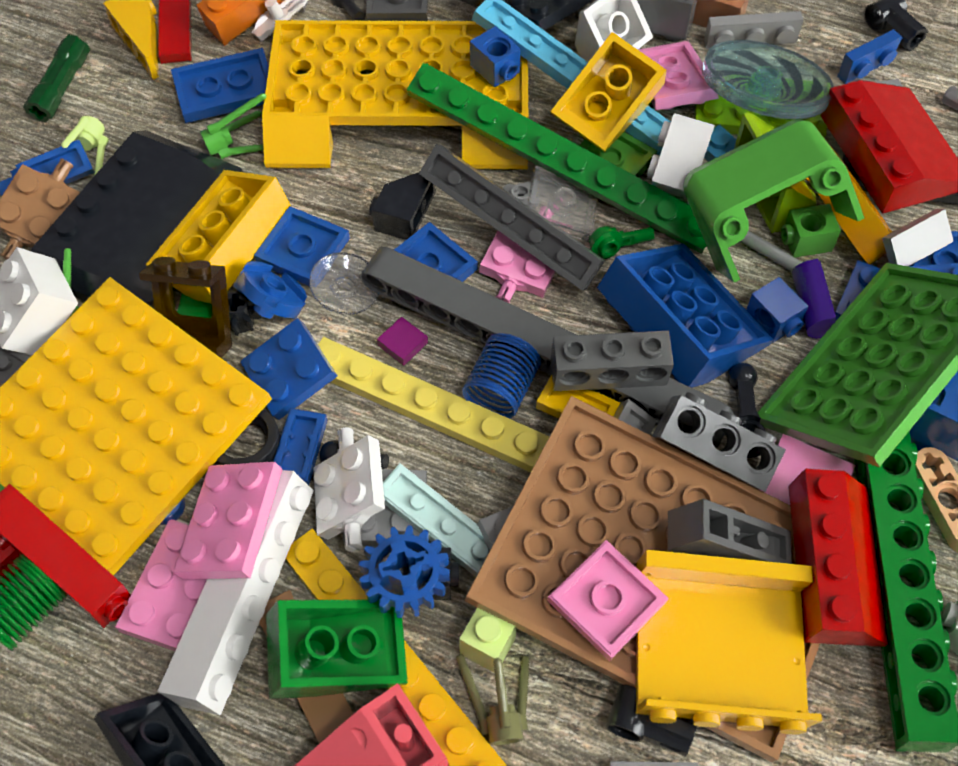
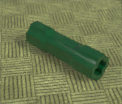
M67 34L66 38L62 39L40 82L32 90L23 105L28 115L37 121L45 123L52 119L62 102V96L77 70L81 68L90 52L86 42L82 41L78 36Z

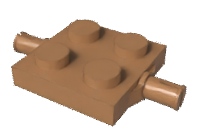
M61 158L52 174L40 173L28 166L21 165L0 198V230L11 238L0 254L4 259L8 260L16 247H33L80 193L64 183V180L73 168L70 162Z

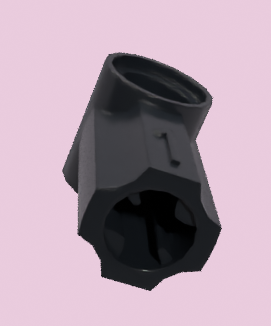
M878 0L865 8V20L869 27L877 31L883 28L886 32L894 29L902 36L899 44L908 51L917 48L928 33V30L907 12L905 0Z
M629 685L619 686L605 725L606 729L621 738L635 742L645 740L685 757L689 752L697 730V726L693 725V719L676 717V722L655 723L651 722L650 715L636 714V688Z

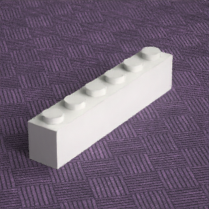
M282 470L251 578L207 579L157 691L184 708L221 715L225 703L231 694L235 679L248 653L252 638L264 614L269 597L279 578L281 568L314 491L294 471Z

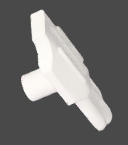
M266 0L265 6L267 11L257 19L256 26L252 31L253 35L262 42L274 33L275 20H289L297 11L305 6L308 0H284L280 5L276 0Z

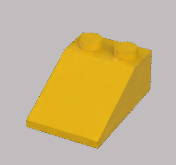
M611 32L550 113L605 152L645 110L665 83L667 70Z

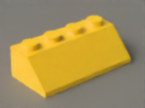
M224 170L146 263V266L159 257H172L178 262L188 263L205 260L210 262L211 265L225 266L228 291L244 266L253 259L256 251L288 207L291 206L276 177ZM172 284L174 288L192 299L211 303L210 287Z

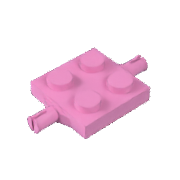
M541 208L539 214L550 221L553 216L552 212L547 210L545 214L546 208ZM497 231L479 269V273L496 279L502 285L496 298L510 303L515 290L529 292L543 298L555 274L553 269L500 231Z

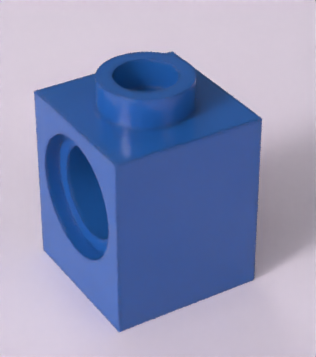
M496 26L470 40V65L494 88L505 81L513 79L520 73L521 48Z
M778 277L752 293L746 310L774 339V343L785 335L787 337L795 335L803 327L804 322L802 320L808 305Z

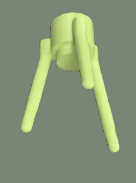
M82 116L75 128L61 143V146L67 148L73 141L80 140L85 151H90L92 148L97 147L95 176L103 167L105 147L109 139L103 136L105 127L98 119L91 116Z

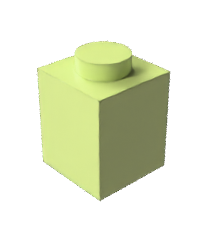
M477 608L459 638L460 654L495 673L494 659L500 658L503 663L516 639L515 625Z

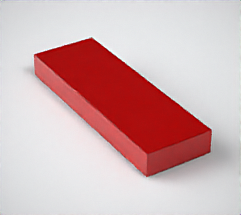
M159 0L158 56L161 64L192 61L191 0Z

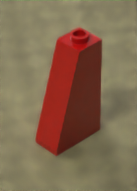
M10 483L0 492V537L16 549L19 554H23L33 562L71 601L102 628H105L110 622L119 619L124 608L128 605V600L131 596L125 586Z

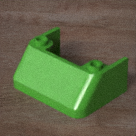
M800 119L792 120L691 170L684 179V193L717 271L734 283L741 279L728 248L743 240L748 232L749 221L744 209L805 178H809L812 188L817 193L830 197L835 212L856 221L865 219L846 166L812 123Z

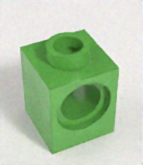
M824 204L791 209L785 224L781 227V238L784 245H788L793 257L832 252L841 230L831 205Z

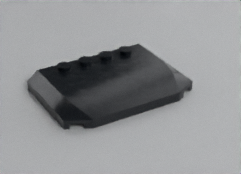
M134 131L43 234L31 251L55 258L63 273L64 249H71V290L74 296L82 301H86L111 277L146 304L154 306L151 281L140 280L139 273L147 267L146 263L224 170L243 172L241 167L149 131Z

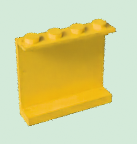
M646 550L637 561V569L669 599L636 633V714L650 715L651 722L674 723L676 722V717L693 719V725L700 727L720 726V721L734 722L737 729L744 731L763 730V725L779 726L780 733L791 735L807 733V728L822 721V714L808 713L801 592L813 583L812 566Z

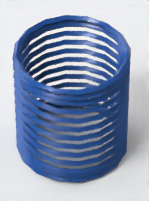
M498 333L491 335L485 343V347L480 353L481 355L475 362L476 365L470 372L464 387H462V394L466 401H471L477 405L482 406L481 404L499 411H512L506 414L495 412L511 419L518 412V408L526 392H528L530 383H532L537 369L541 365V358L537 350L525 340L511 334ZM494 341L505 342V343H508V344H510V345H513V346L519 348L520 350H522L523 352H525V353L532 359V361H533V363H534V367H533L531 361H530L524 354H522L521 352H519V351L516 350L515 348H512V347L507 346V345H505V344H499V343H492V344H491V342H494ZM492 346L503 347L515 352L516 354L521 356L530 365V367H528L527 364L516 355L503 349L492 348ZM496 352H501L513 357L514 359L519 361L524 367L520 366L512 359L505 357L501 354H497ZM489 372H492V373H494L495 375H497V376H499V377H496V376H494V375H491ZM487 377H490V378L494 379L495 381H497V382H499V383H501V384H504V385L507 386L508 388H506V387H504V386H501L500 384H498V383H496V382H494V381L489 380ZM501 378L506 379L511 383L505 382ZM469 386L475 393H477L480 397L484 398L485 400L500 406H512V408H500L486 403L485 401L479 399L475 394H473ZM474 386H477L482 392L486 393L487 395L502 401H508L510 404L501 403L493 399H490L487 396L480 393ZM484 388H487V389H489V390H491V391H493V392H495V393L501 395L502 397L497 396V395H494V394H492L491 392L485 390Z

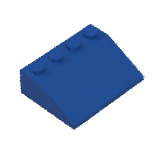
M684 243L616 256L597 286V289L605 296L607 302L619 312L634 332L669 331L674 362L671 373L676 381L691 388L709 383L730 370L734 365L745 361L774 341L769 333Z

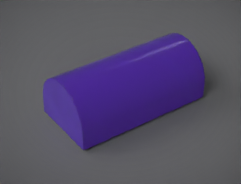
M813 259L795 266L791 274L796 294L808 305L803 318L807 335L818 339L822 338L836 322V315L821 261Z

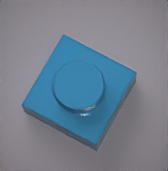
M719 124L713 129L704 158L709 162L733 150L736 138Z

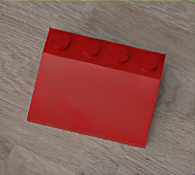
M863 80L830 88L824 104L827 107L821 112L820 116L882 214L958 193V157L910 88Z

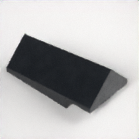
M160 693L98 712L94 718L123 766H225L177 703Z

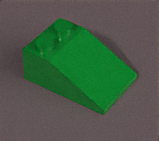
M277 600L266 614L269 699L318 697L393 687L397 683L399 686L408 684L402 618H397L395 607H390L383 614L379 608L380 600L371 604L368 600Z

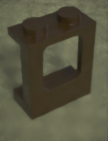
M159 257L154 259L151 264L139 273L140 280L151 281L154 307L157 312L220 358L232 347L225 266L211 265L210 262L205 260L188 263L178 262L172 257ZM172 284L210 287L213 317L186 316L177 313Z

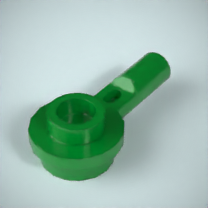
M603 226L591 234L589 238L590 250L601 258L607 259L616 255L621 247L653 241L655 234L651 227L624 232L618 231L615 227Z

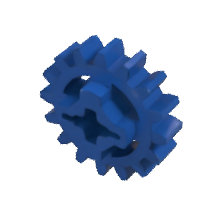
M408 525L405 534L399 535L394 526L390 528V538L385 539L382 535L377 534L375 536L377 547L366 546L364 548L365 556L369 560L359 561L360 573L365 574L359 578L362 589H369L366 595L370 604L380 599L379 608L381 613L385 614L390 607H395L397 618H402L404 610L411 608L413 615L417 617L419 616L420 605L424 603L428 608L433 609L435 607L433 595L444 597L446 594L445 586L441 582L450 581V570L444 568L449 565V557L447 553H440L442 545L439 539L429 543V532L424 529L419 536H415L412 526ZM390 553L387 560L381 563L385 556H387ZM407 567L410 574L402 576L399 569ZM430 579L428 583L421 590L418 591L422 582L424 580ZM389 590H394L402 595L393 594Z

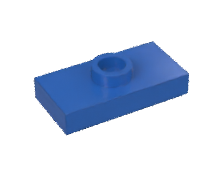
M290 408L274 461L283 470L294 471L309 485L328 419L326 414Z

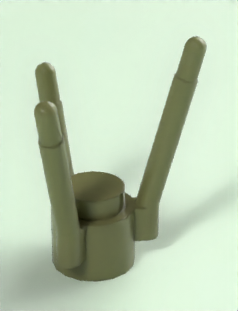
M462 654L457 655L456 659L461 670L460 672L479 719L482 736H489V744L493 746L523 741V731L528 730L526 709L529 657L523 656L521 659L517 712H515V705L508 704L502 660L500 658L494 659L498 705L489 708L490 716H487L465 657Z

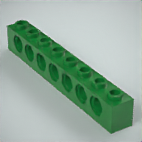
M908 432L880 467L854 459V463L856 465L857 481L868 489L888 645L881 647L895 750L948 753L958 746V712L955 702L957 677L955 672L950 670L947 654L950 650V636L948 631L943 629L940 613L943 609V596L940 589H936L935 585L936 556L929 549L927 536L930 531V521L928 515L923 513L921 499L924 486L922 479L917 477L916 473L917 446L914 442H911L910 432ZM883 467L891 469L895 475L888 473ZM888 502L898 505L901 511L892 508ZM894 538L902 540L907 548L899 546ZM899 575L910 579L914 587L904 584ZM905 614L914 616L918 620L920 627L910 624ZM912 654L920 656L925 661L927 669L919 667L913 661ZM918 695L930 700L933 705V712L922 707Z

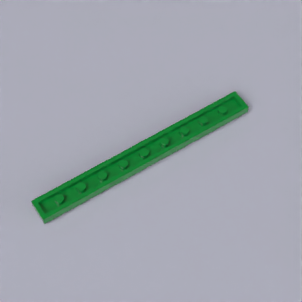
M424 62L408 86L407 95L676 241L684 243L687 247L700 254L703 253L706 244L689 204Z

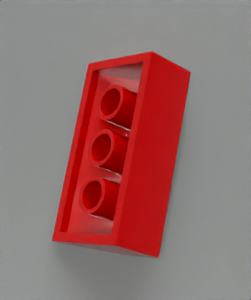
M805 468L788 486L796 564L812 566L813 583L801 592L804 643L885 647L888 645L868 489L845 471Z

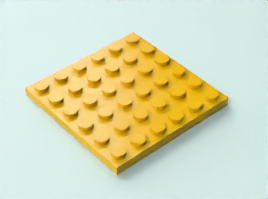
M109 277L0 387V484L6 487L10 483L114 576L204 476L208 467L212 466L272 398L263 388Z

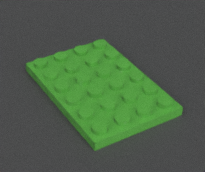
M885 263L758 411L761 418L760 424L776 432L880 467L958 371V275Z

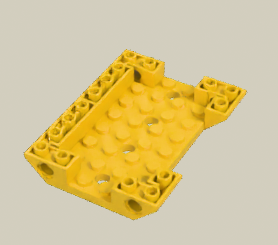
M275 20L265 91L266 98L264 99L262 113L265 168H331L333 139L330 125L462 126V160L473 168L528 169L527 159L407 95L408 86L424 62L529 118L528 60L520 55V73L513 79L505 81L494 88L470 65V40L487 31L474 21ZM362 70H373L370 74H361ZM298 71H308L304 74H297Z

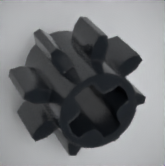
M238 290L227 293L230 327L235 336L249 330L253 331L254 319H261L262 317L254 310L255 304Z

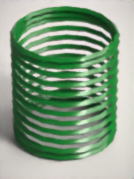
M19 554V557L13 559V563L33 583L11 564H8V568L27 587L6 569H2V573L14 585L0 574V581L10 590L8 591L0 584V643L10 651H14V648H17V644L4 631L17 642L22 643V638L15 631L26 638L28 634L23 628L28 632H33L32 627L28 623L38 627V623L34 618L39 622H43L41 615L48 617L46 610L53 612L51 605L58 607L56 600L63 602L64 599H67L66 594L23 554Z

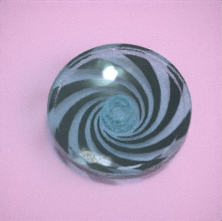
M731 40L718 43L707 51L702 66L704 80L718 95L743 109L775 118L806 119L823 113L827 109L832 97L829 94V90L834 87L828 74L808 58L789 49L759 41Z

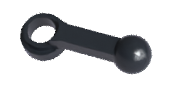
M738 363L730 369L728 381L736 389L739 418L743 420L740 426L754 432L755 428L765 431L764 427L760 424L761 418L756 411L753 387L758 380L757 371L748 363ZM753 447L748 452L747 458H755L761 455Z

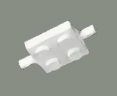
M345 427L341 428V431H337L339 442L337 453L313 467L317 536L328 540L345 532V549L349 552H357L363 548L361 540L362 525L371 516L385 509L379 440L369 435L354 443L353 429Z

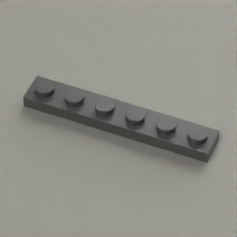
M435 145L419 172L425 179L581 290L588 288L605 262L603 258L442 145Z

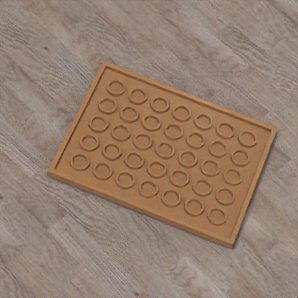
M571 396L475 578L465 601L515 625V628L619 683L636 688V635L608 661L547 601L548 596L606 540L636 568L637 561L646 550L671 552L668 551V511L700 499L709 500L790 530L792 564H796L790 505ZM804 643L806 681L820 646L819 643ZM720 721V726L705 727L771 763L778 760L787 734L779 732V726L763 725V730L744 731L737 729L734 722Z

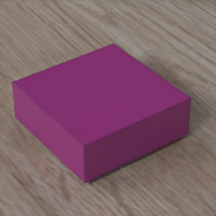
M401 316L377 339V344L404 366L428 344V336Z

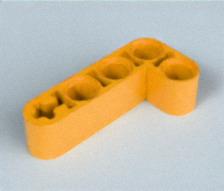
M848 170L865 219L856 221L835 212L830 197L819 193L818 195L825 204L831 205L838 224L863 259L871 265L886 254L882 238L893 231Z

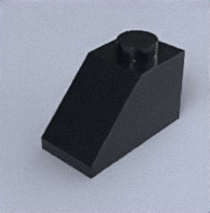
M419 172L385 184L379 196H375L370 204L369 215L373 217L374 231L407 240L418 231L436 193V186L421 176Z

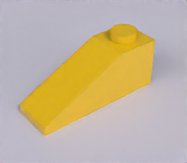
M107 0L103 2L113 29L153 80L159 78L158 28L154 19L157 11L151 0Z

